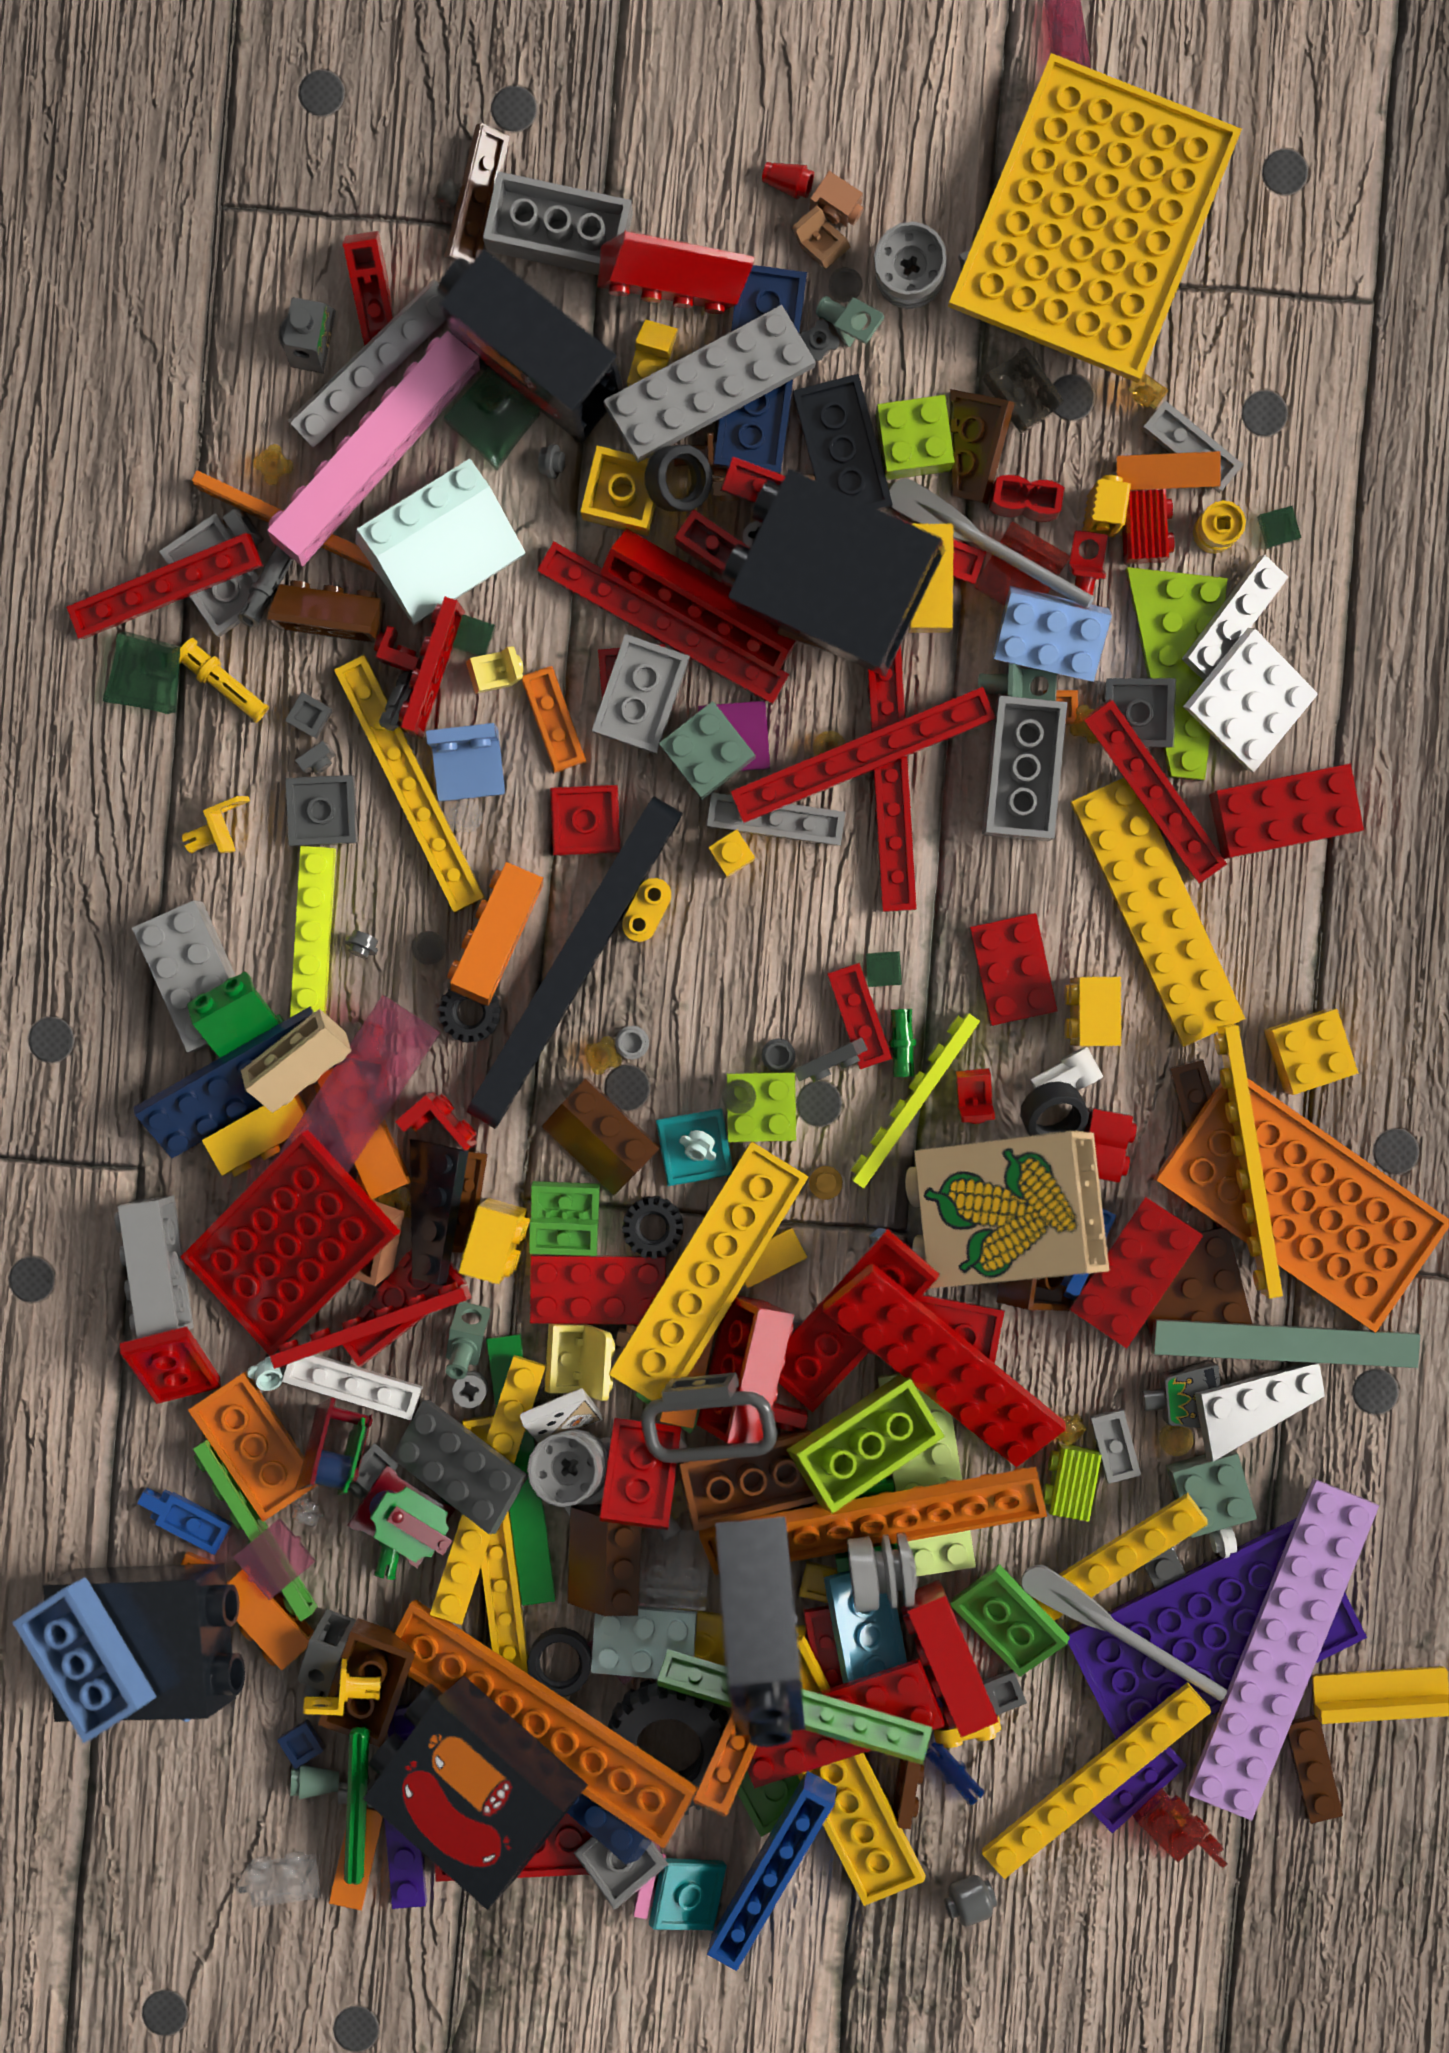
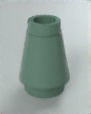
M301 1765L300 1768L296 1769L291 1768L290 1796H299L300 1800L338 1792L339 1771Z

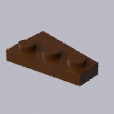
M950 389V401L953 402L954 419H951V432L954 433L955 452L953 453L955 463L952 468L953 496L988 504L1015 403L1005 399Z

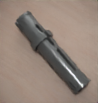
M276 546L257 582L252 583L250 586V595L238 614V619L249 627H258L265 610L272 604L277 588L293 559L278 546Z

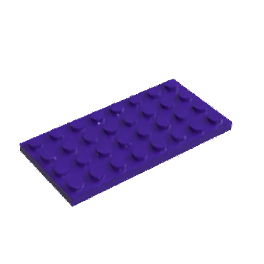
M1297 1518L1237 1547V1552L1231 1553L1229 1558L1224 1559L1218 1556L1186 1572L1185 1576L1161 1588H1154L1107 1612L1115 1621L1220 1686L1228 1689ZM1345 1592L1316 1663L1367 1638ZM1081 1624L1065 1632L1070 1637L1068 1644L1115 1739H1118L1188 1682L1107 1631ZM1188 1682L1210 1707L1211 1713L1206 1717L1219 1711L1223 1700H1217Z

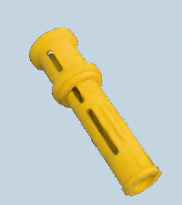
M190 638L176 653L174 661L177 664H184L197 675L196 679L200 683L203 682L205 684L208 682L230 702L253 719L255 723L260 721L267 713L269 706L264 704L244 685L221 668L220 659L216 656L211 657L197 645L198 641L196 639Z

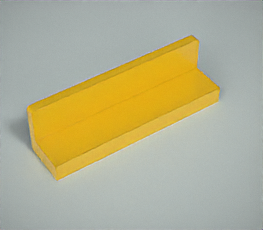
M1444 1666L1312 1675L1314 1715L1322 1724L1449 1716L1448 1670Z

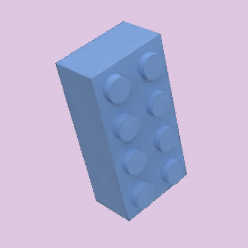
M86 1577L64 1588L12 1622L83 1744L156 1698L154 1691Z

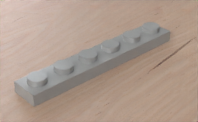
M432 280L288 420L310 446L314 448L446 320L440 307V303L445 297L437 292L439 283L436 280Z

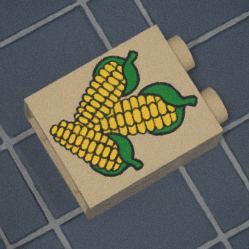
M1068 1131L914 1151L916 1167H910L907 1170L905 1184L910 1204L915 1208L920 1207L923 1234L916 1235L914 1238L913 1251L940 1274L930 1288L1109 1271L1094 1133Z

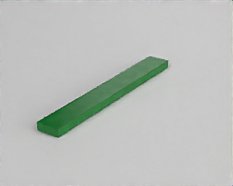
M521 1333L487 1338L496 1408L513 1356L517 1355L524 1358ZM525 1429L514 1463L526 1474H528L530 1455L536 1448L535 1438L527 1429ZM528 1476L509 1509L522 1606L556 1601L543 1499L536 1494L531 1486Z

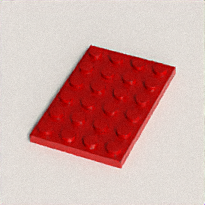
M307 1129L278 1156L180 1258L266 1353L271 1356L279 1350L278 1345L290 1340L401 1231Z

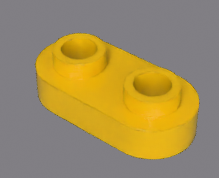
M650 878L640 885L622 922L623 931L629 939L636 942H644L654 935L672 898L671 889L665 881L659 878ZM653 888L661 892V897L657 901H651L648 898V892ZM641 918L645 921L646 925L642 931L634 930L633 922L635 919Z
M997 1715L998 1723L962 1738L957 1727L950 1730L945 1720L944 1727L933 1730L935 1742L943 1744L944 1748H954L962 1745L965 1740L976 1738L977 1741H988L994 1739L996 1733L1001 1730L999 1715Z

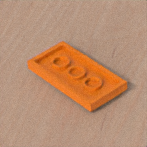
M247 1371L188 1409L263 1522L318 1485L314 1484L300 1491L295 1490L304 1455L254 1381L248 1377Z

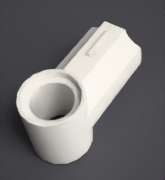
M1086 1046L1060 1060L1061 1063L1031 1078L1030 1081L1034 1089L1048 1082L1060 1081L1071 1084L1077 1090H1080L1098 1081L1103 1075L1089 1048Z

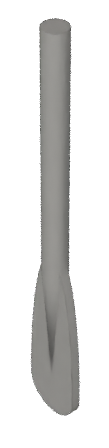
M901 479L891 486L889 492L893 504L892 508L919 524H953V538L974 543L1086 609L1091 606L1094 596L982 533L961 512L911 479Z
M1033 1565L1023 1573L1022 1587L1030 1596L1072 1619L1093 1628L1109 1632L1217 1700L1222 1701L1225 1698L1227 1689L1115 1621L1095 1600L1044 1565Z

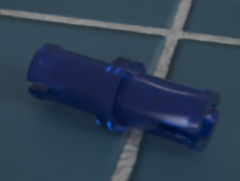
M933 1742L931 1745L940 1754V1757L929 1747L925 1757L943 1775L942 1780L947 1785L951 1784L969 1806L974 1805L978 1800L970 1793L969 1789L979 1798L984 1795L985 1790L965 1770L966 1765L963 1761H957L943 1747V1744Z

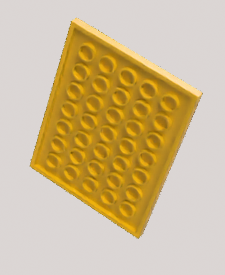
M1051 53L954 288L948 307L1139 383L1242 129Z

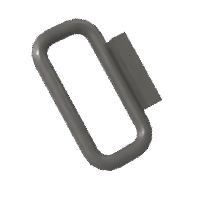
M736 1373L672 1378L662 1391L663 1398L653 1400L644 1407L641 1414V1426L648 1451L662 1462L681 1463L754 1457L766 1454L774 1447L777 1440L773 1411L770 1403L762 1395L752 1391L736 1392L739 1386ZM751 1405L758 1410L763 1431V1438L759 1442L666 1449L659 1442L655 1416L661 1412Z

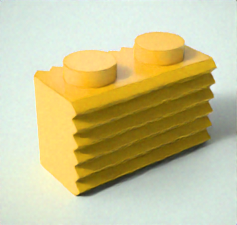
M1103 475L1102 479L1095 483L1087 495L1088 500L1086 502L1087 507L1085 508L1086 513L1084 515L1085 520L1082 531L1104 533L1108 537H1115L1125 525L1131 484L1122 482L1123 478L1119 476Z

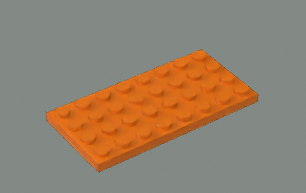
M1247 1078L1278 1266L1376 1333L1448 1230L1449 1219ZM1220 1082L1156 1174L1154 1180L1248 1244L1247 1238L1252 1235L1250 1223H1245L1242 1213V1204L1246 1203L1244 1190H1240L1236 1177V1171L1241 1169L1239 1156H1234L1231 1147V1136H1235L1233 1122L1229 1123L1225 1110V1104L1229 1102L1228 1090L1224 1089Z

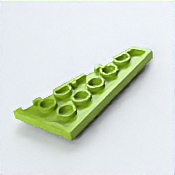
M1127 567L1125 573L1127 581H1129L1132 606L1136 613L1139 627V638L1148 678L1176 679L1174 748L1163 747L1169 778L1204 781L1210 733L1183 707L1204 680L1182 658L1225 602L1228 578Z

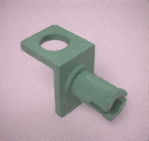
M825 296L820 300L816 308L817 317L832 323L843 343L848 347L852 345L855 339L864 344L868 343L884 320L882 312L854 297L847 307H844L833 301L830 297ZM865 314H868L871 317L870 325L862 330L868 321Z
M1009 663L1008 674L980 673L978 688L983 687L986 694H1008V697L1056 701L1057 673L1039 669H1022L1015 663ZM1037 677H1045L1049 683L1048 691L1041 696L1034 695L1030 689L1031 682Z
M466 1302L458 1303L450 1327L446 1358L449 1359L446 1373L449 1377L458 1380L464 1379L467 1376L469 1364L478 1365L483 1337L491 1313L490 1308ZM469 1312L475 1313L481 1320L477 1324H468L463 1321L462 1315Z

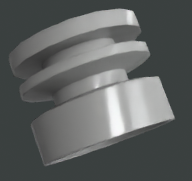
M913 221L897 224L887 230L878 241L874 262L876 284L882 296L894 306L905 309L920 308L933 301L942 290L946 277V251L939 234L928 225ZM911 265H915L916 272H911L909 276L905 275V268L909 269Z
M572 1429L551 1435L538 1443L530 1455L528 1464L530 1484L536 1494L549 1504L561 1507L578 1504L598 1493L604 1486L609 1458L608 1450L601 1439L589 1431ZM576 1459L578 1461L575 1467L577 1471L571 1473L568 1469L571 1465L570 1461Z
M905 1532L896 1533L897 1549L891 1550L888 1534L882 1536L881 1551L874 1552L869 1536L847 1539L849 1570L856 1613L878 1610L879 1597L882 1593L887 1594L891 1608H897L896 1592L900 1591L903 1594L905 1607L914 1606L917 1576L913 1551H911L907 1542Z

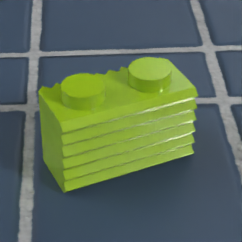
M1063 1443L1057 1444L1056 1451L1051 1450L1048 1461V1470L1052 1471L1051 1483H1045L1042 1492L1046 1510L1050 1515L1086 1522L1090 1521L1102 1457L1098 1450Z

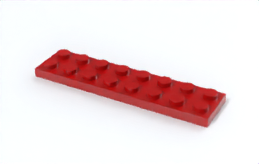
M873 1263L823 1303L824 1313L902 1376L910 1378L918 1389L1016 1468L1066 1430L1063 1419Z

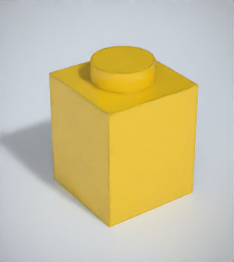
M737 829L708 847L726 878L755 861V856Z

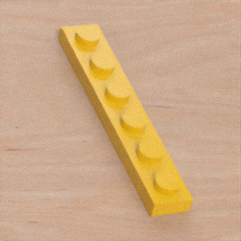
M1186 1493L1062 1571L1059 1575L1092 1598L1207 1526L1208 1519L1190 1495ZM1032 1597L1054 1621L1064 1615Z

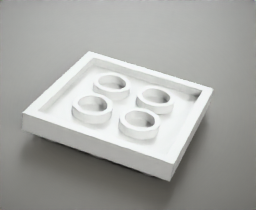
M1248 627L1183 707L1246 770L1255 772L1318 693L1256 629Z

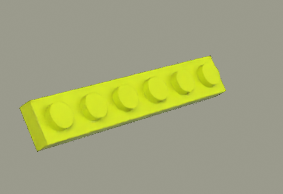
M300 846L290 1018L310 1006L314 1012L321 1009L326 1014L336 859L335 848Z
M966 1013L963 1018L958 1015L947 1030L951 1034L944 1046L938 1043L929 1055L928 1060L932 1062L925 1073L919 1071L908 1086L912 1092L906 1101L901 1098L897 1101L889 1113L893 1117L886 1129L881 1126L870 1141L874 1145L867 1157L861 1154L850 1171L855 1174L851 1179L862 1188L866 1187L980 1023V1020L970 1013Z

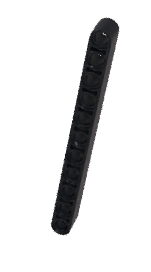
M652 797L466 1110L468 1114L494 1129L497 1128L625 914L640 885L644 882L683 815L682 812L659 798Z

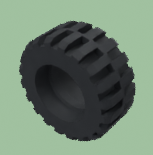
M650 1679L641 1682L639 1689L636 1691L631 1688L624 1694L623 1701L621 1703L617 1702L612 1711L611 1719L608 1720L607 1727L637 1746L640 1732L647 1725L655 1721L674 1719L689 1725L700 1738V1754L691 1766L676 1773L699 1789L730 1719L727 1711L721 1709V1704L657 1686V1683L652 1684ZM695 1796L693 1797L684 1815L689 1814V1807L695 1806L697 1810L703 1808L702 1806H699L694 1803Z

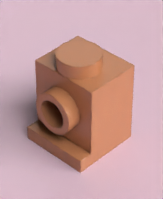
M829 170L810 198L809 210L811 211L815 206H818L822 209L828 221L834 224L840 222L846 227L849 223L855 225L864 210V207L861 206L863 193Z

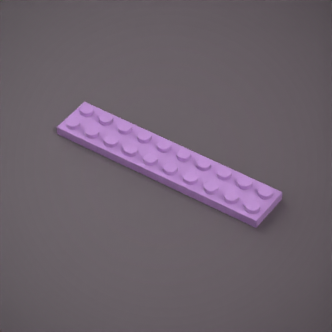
M1312 1479L1227 1689V1694L1223 1699L1187 1788L1189 1796L1251 1821L1253 1820L1378 1511L1379 1505L1317 1479Z

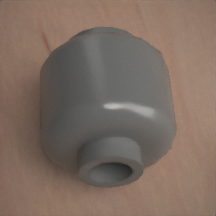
M971 1875L952 1882L948 1888L949 1897L944 1899L949 1917L951 1919L957 1918L959 1923L965 1927L991 1918L993 1908L997 1906L996 1896L990 1882L987 1879L983 1881L977 1875Z

